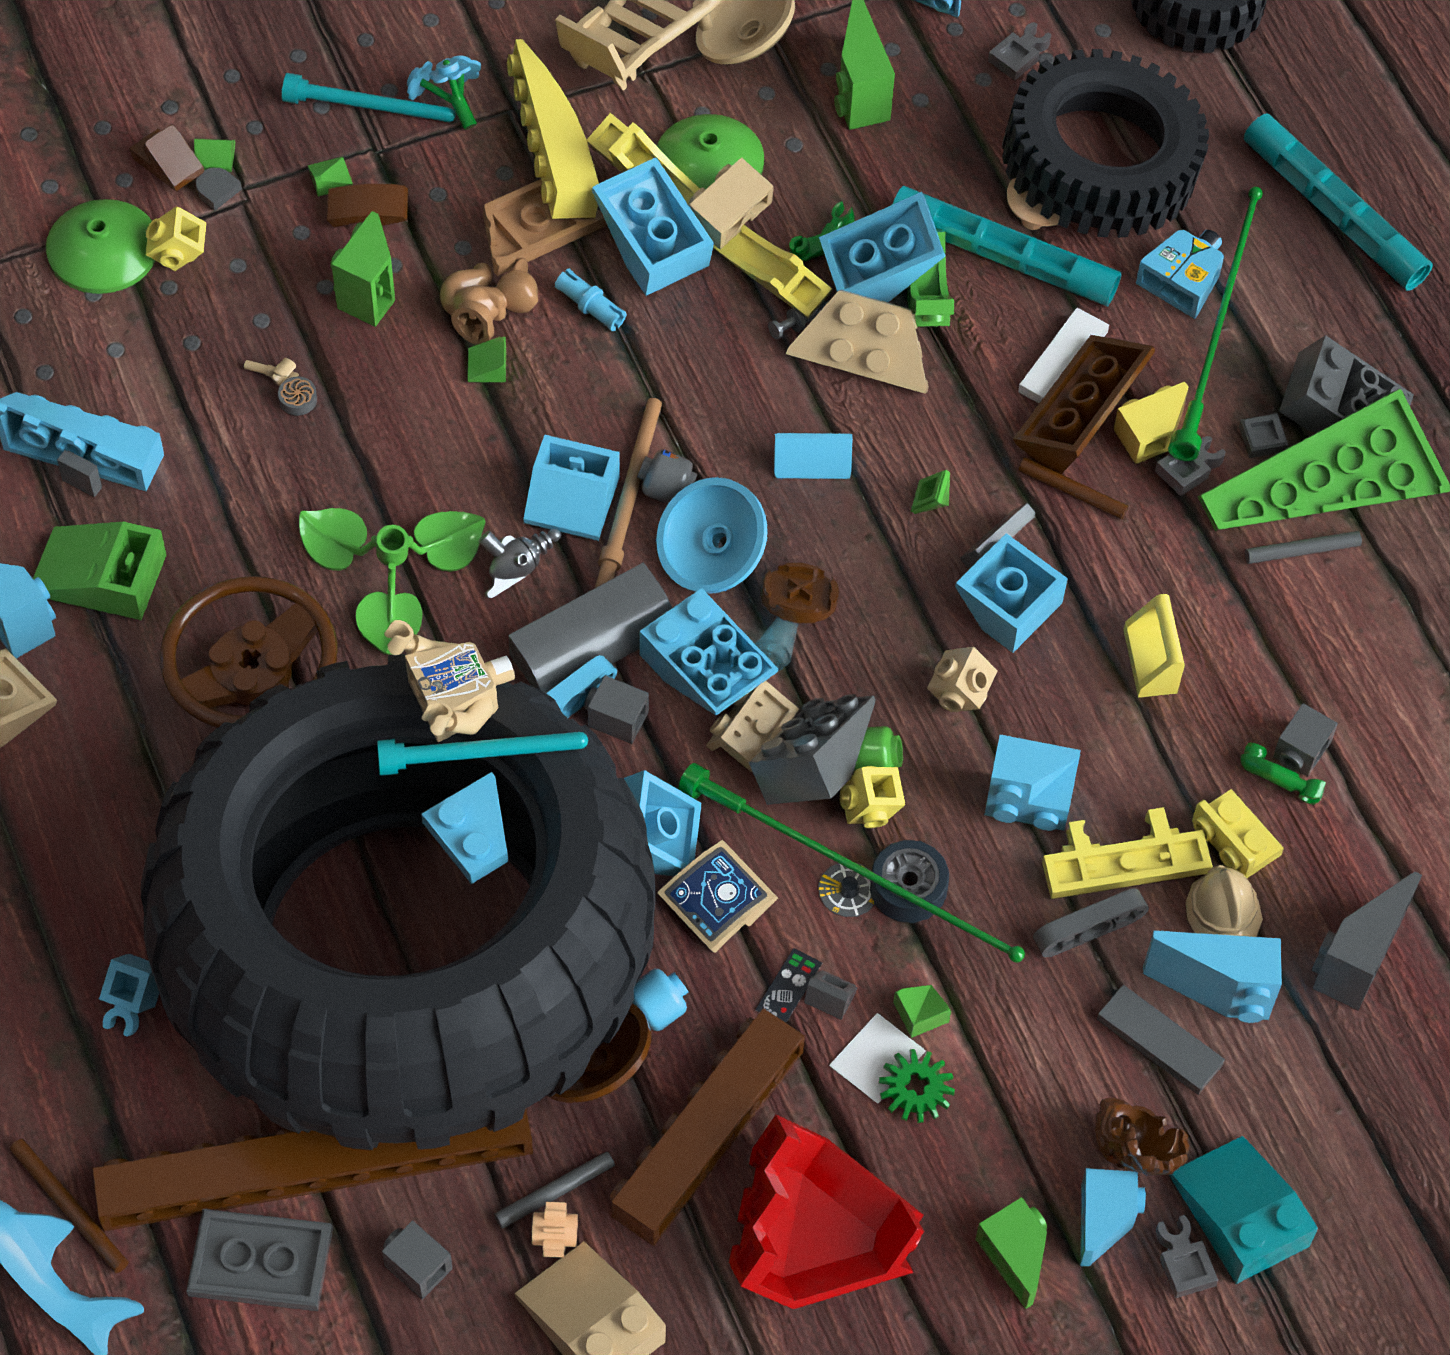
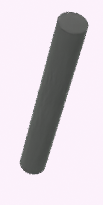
M1359 531L1248 548L1245 549V558L1247 564L1357 547L1361 546L1362 538Z
M607 1151L494 1213L498 1225L501 1229L543 1207L546 1205V1202H552L615 1166L614 1161Z

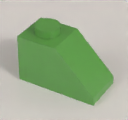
M1021 1197L979 1223L976 1241L1019 1301L1027 1309L1033 1305L1037 1292L1047 1236V1224L1039 1210L1035 1207L1029 1208Z

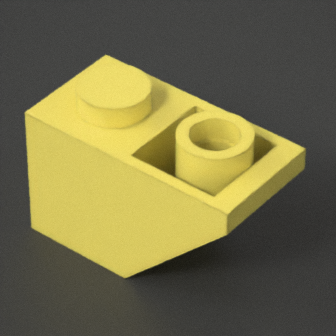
M1186 382L1175 386H1164L1150 396L1140 400L1131 399L1118 408L1114 431L1135 464L1169 451L1168 447L1171 436L1177 429L1189 387Z

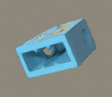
M1209 229L1204 230L1198 238L1185 230H1178L1140 261L1136 284L1195 319L1221 272L1224 255L1217 250L1222 244L1220 236Z

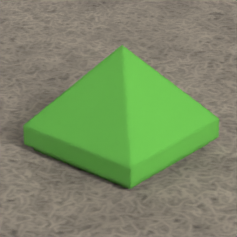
M944 470L919 480L911 512L918 514L949 506V471Z

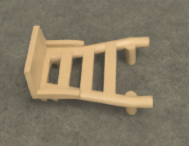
M609 0L604 9L597 6L578 23L559 15L555 19L559 43L562 48L571 53L579 67L586 69L590 65L610 76L618 88L625 90L627 88L626 79L634 81L636 79V69L649 56L698 22L699 28L702 31L712 29L713 22L710 13L722 0H695L693 8L687 12L665 0H630L672 22L665 28L624 8L623 5L627 0ZM614 20L648 38V40L639 45L608 27ZM617 51L620 52V53H622V54L625 55V56L620 59V57H619Z

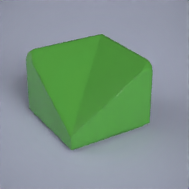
M932 985L904 988L895 992L893 1003L911 1038L949 1023L951 1010Z

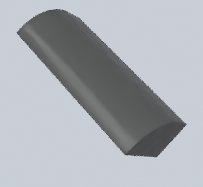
M643 562L509 634V654L530 685L547 693L596 656H604L613 664L640 649V630L671 610L672 606L661 585Z

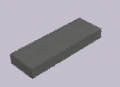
M1125 985L1117 991L1098 1014L1097 1020L1198 1095L1224 1064L1225 1059Z

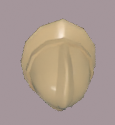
M1219 865L1211 868L1208 874H1204L1192 883L1186 899L1187 920L1194 933L1257 937L1263 918L1257 893L1243 873Z

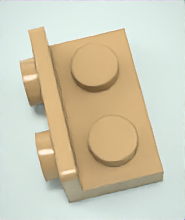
M764 681L733 703L734 707L729 714L723 713L710 728L713 736L706 745L711 751L721 746L750 772H752L749 762L761 751V746L765 742L774 739L782 731V725L792 720L799 710L797 706L767 681Z

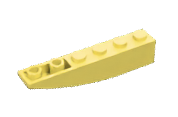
M516 39L513 54H509L507 58V71L509 76L514 77V98L521 103L520 116L522 126H527L528 128L527 144L529 151L535 154V175L542 180V201L544 204H548L552 219L595 218L598 204L592 193V187L599 184L588 143L578 118L562 89L546 66L523 39Z

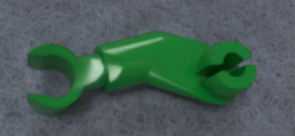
M843 201L838 202L832 209L831 215L833 219L825 225L822 232L809 238H803L802 236L792 238L789 243L790 253L796 255L803 262L825 255L819 237L854 222L853 208L851 207L845 216L839 218L844 211Z
M1248 743L1246 745L1244 754L1241 755L1240 759L1244 770L1290 792L1293 790L1300 792L1298 798L1307 804L1314 805L1321 800L1325 790V781L1319 779L1303 780L1299 777L1298 773L1264 759L1267 755L1265 747L1256 743Z

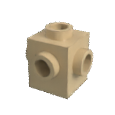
M974 646L945 650L941 660L935 667V673L927 689L939 700L940 705L950 712L980 709L987 698V692L997 670Z

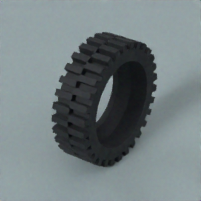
M1082 49L1073 51L1070 60L1062 53L1055 56L1053 65L1048 60L1040 63L1038 71L1032 69L1027 74L1026 81L1022 80L1017 94H1015L1002 142V149H1004L1002 155L1003 164H1008L1006 174L1009 180L1016 178L1014 189L1018 194L1028 191L1025 202L1033 208L1039 203L1042 204L1040 214L1047 219L1054 213L1059 215L1058 225L1068 228L1070 221L1079 224L1077 230L1079 233L1087 235L1089 227L1097 228V237L1107 238L1110 229H1116L1118 238L1128 237L1132 227L1137 236L1146 234L1149 225L1154 230L1163 227L1166 219L1170 222L1175 219L1179 209L1183 211L1189 198L1192 196L1209 145L1207 144L1209 129H1204L1207 122L1205 114H1198L1201 105L1196 98L1188 100L1190 90L1185 85L1178 88L1174 87L1177 79L1170 72L1164 77L1158 75L1160 66L1151 62L1148 68L1140 66L1141 57L1132 55L1130 62L1121 60L1122 52L1112 50L1110 58L1103 57L1102 49H1092L1090 57H1085ZM1074 111H1100L1117 115L1136 124L1148 133L1157 143L1160 150L1152 158L1138 165L1127 167L1101 165L1080 156L1066 144L1058 131L1056 117Z

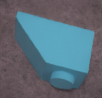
M1086 1168L1081 1184L1080 1266H1090L1133 1228L1138 1213L1144 1214L1146 1192L1145 1187H1138V1172Z

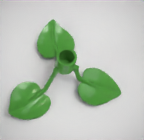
M330 508L318 511H301L299 515V530L302 543L308 555L319 566L330 570L346 569L351 564L354 554L363 556L375 547L379 561L388 566V594L382 592L368 594L358 604L356 610V625L361 635L381 653L392 655L387 646L391 638H387L384 633L393 621L401 620L411 626L416 635L422 624V608L417 597L410 593L395 595L396 566L406 560L408 548L418 555L427 553L428 562L438 570L457 571L469 565L474 559L479 548V539L485 527V518L475 514L457 511L438 512L424 517L415 527L414 537L420 546L413 542L412 536H408L407 532L397 525L383 527L377 536H372L371 541L363 546L367 539V529L362 518L352 511Z

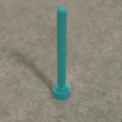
M286 73L283 81V102L298 104L299 101L305 102L309 98L444 122H452L456 118V112L449 107L309 84L308 80L302 79V75Z
M583 732L410 747H404V743H395V739L378 740L380 776L398 774L399 769H406V764L583 749L588 744V737Z

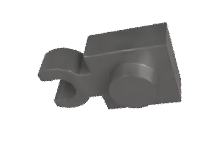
M1032 22L1026 26L1024 36L1020 38L1013 32L989 52L988 62L1015 81L1039 61L1040 52L1045 51L1050 45L1051 34L1048 32L1043 37H1034L1038 24Z
M1206 436L1202 438L1199 455L1195 460L1181 461L1169 454L1157 462L1155 472L1182 496L1209 478L1211 469L1217 468L1222 464L1226 451L1221 449L1214 454L1207 452L1212 438Z
M1184 1215L1179 1216L1177 1221L1181 1232L1178 1235L1170 1234L1166 1230L1163 1221L1159 1222L1156 1228V1237L1159 1243L1169 1248V1251L1161 1253L1160 1261L1175 1298L1215 1287L1218 1282L1203 1241L1190 1244L1188 1238L1191 1232V1225Z

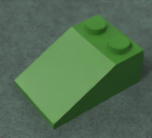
M852 0L841 57V70L836 73L839 95L834 97L835 108L839 117L844 116L849 130L890 121L895 73L864 0Z

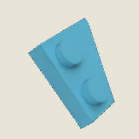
M492 772L422 813V823L471 884L508 862L496 778Z

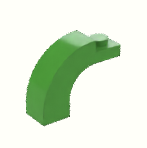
M936 229L945 253V232L942 229ZM945 256L906 288L908 308L914 310L917 327L950 326V315H954V299L948 292Z

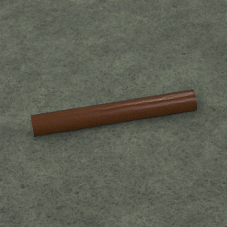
M1026 457L1023 458L1018 471L1119 519H1123L1127 513L1128 505Z

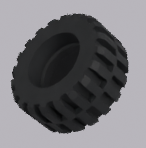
M1131 0V4L1140 24L1143 27L1148 25L1147 31L1156 39L1161 37L1165 45L1172 48L1174 45L1183 47L1182 51L1191 53L1193 49L1202 50V53H1212L1215 48H1220L1222 51L1233 47L1235 41L1239 44L1247 39L1250 33L1259 26L1267 0Z

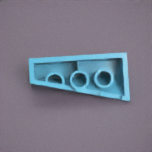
M15 392L0 398V439L5 451L57 466V459L63 451H70L97 465L100 478L143 491H147L164 456L160 433L155 432L149 427H136L119 422L111 416H98L84 412L73 405L63 406L49 402L39 395L28 396Z

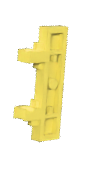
M1164 807L1147 811L1145 822L1150 824V835L1143 836L1142 840L1100 846L1099 843L1091 845L1089 836L1084 834L1083 831L1085 820L1069 822V828L1066 830L1069 845L1062 846L1061 853L1043 856L1042 864L1050 897L1055 899L1208 874L1213 865L1203 830L1179 833L1178 828L1170 829Z

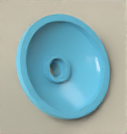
M717 477L691 483L672 498L660 518L656 546L661 565L672 580L690 591L696 592L702 588L707 594H713L731 589L752 573L763 555L767 541L766 516L757 497L738 482ZM726 536L725 545L719 548L718 543L720 539Z

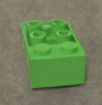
M127 522L54 527L33 579L39 577L50 594V600L142 620L166 558L162 532L159 529Z

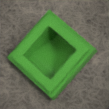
M343 157L308 165L318 197L327 195L330 188L353 185Z

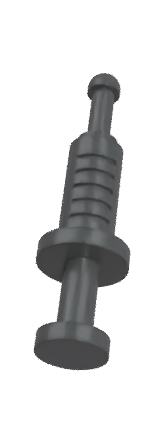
M823 301L809 318H806L796 308L789 309L786 320L780 323L773 320L768 323L771 336L774 339H779L783 337V331L792 328L795 332L804 330L805 324L812 321L829 301Z

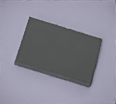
M202 1209L186 1290L188 1297L318 1311L333 1231L332 1223Z

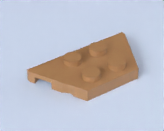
M541 179L484 204L483 219L494 273L499 276L512 270L520 258H525L529 262L607 226L602 212L597 210L595 218L552 219L548 204H544L542 201Z

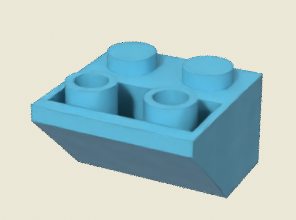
M544 435L533 466L523 518L524 523L547 529L555 528L560 532L599 541L620 478L619 452Z

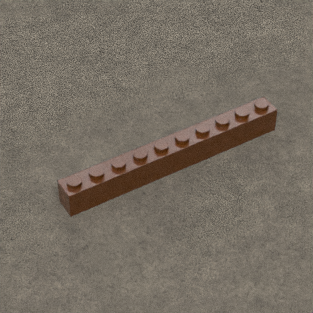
M525 1109L523 1118L506 1128L493 1132V1130L489 1131L487 1127H483L469 1133L451 1136L450 1145L432 1149L418 1150L416 1142H379L377 1148H373V1150L354 1149L341 1146L335 1136L321 1134L313 1130L309 1133L301 1131L298 1134L282 1129L274 1136L263 1138L252 1135L242 1136L233 1140V1143L215 1146L211 1143L197 1144L191 1147L190 1151L172 1154L169 1151H157L140 1160L113 1159L105 1162L101 1167L93 1168L98 1217L105 1232L202 1214V1209L221 1211L533 1154L527 1110Z

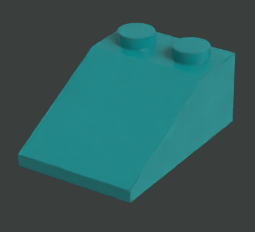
M1244 1136L1181 1166L1173 1174L1169 1175L1235 1284L1310 1247L1318 1230L1317 1225L1296 1192Z

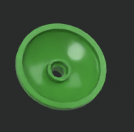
M700 114L687 117L669 127L657 144L661 152L699 188L707 189L715 182L716 175L727 164L734 165L741 157L761 175L763 173L764 151L760 140L745 124L727 116Z
M100 199L79 204L60 216L49 231L46 241V254L49 265L54 274L63 283L82 292L102 294L128 288L140 281L151 270L156 261L146 256V231L152 220L138 207L119 200Z

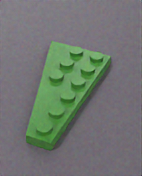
M1398 389L1197 497L1216 531L1450 492V483L1402 390Z

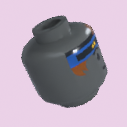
M661 449L656 452L653 459L645 456L637 478L644 480L642 492L645 496L668 505L679 491L694 483L697 473L692 472L693 466L690 460Z

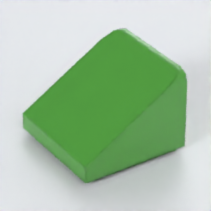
M498 337L468 348V382H506V337Z

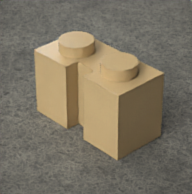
M741 157L734 165L727 164L716 175L715 182L707 189L700 188L695 192L689 201V207L714 242V245L721 249L741 231V227L748 220L752 221L772 203L774 186Z

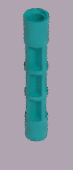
M1266 113L1251 123L1244 134V142L1406 291H1410L1425 280L1432 270V262L1278 121Z
M902 186L893 204L920 192L907 186ZM923 193L935 228L942 229L945 232V242L1063 288L1066 291L1106 307L1110 305L1119 286L1122 272Z

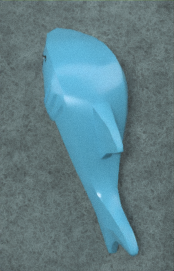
M0 1200L1 1265L56 1322L70 1330L94 1355H107L108 1336L112 1327L125 1319L144 1313V1307L141 1303L126 1297L89 1298L70 1291L54 1272L50 1262L55 1248L74 1228L73 1224L70 1221L52 1215L18 1212Z

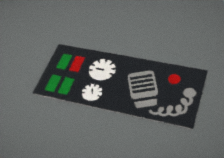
M793 948L757 1006L756 1011L760 1013L764 1008L786 1023L807 990L809 980L816 975L823 963Z

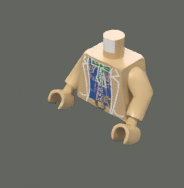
M401 620L393 621L384 633L387 638H391L387 645L391 654L399 655L404 649L406 654H408L405 655L408 682L423 711L421 719L428 721L430 731L434 734L437 742L443 741L456 733L476 734L498 709L496 686L515 679L511 662L507 656L484 663L474 643L457 644L433 641L414 634L411 626Z

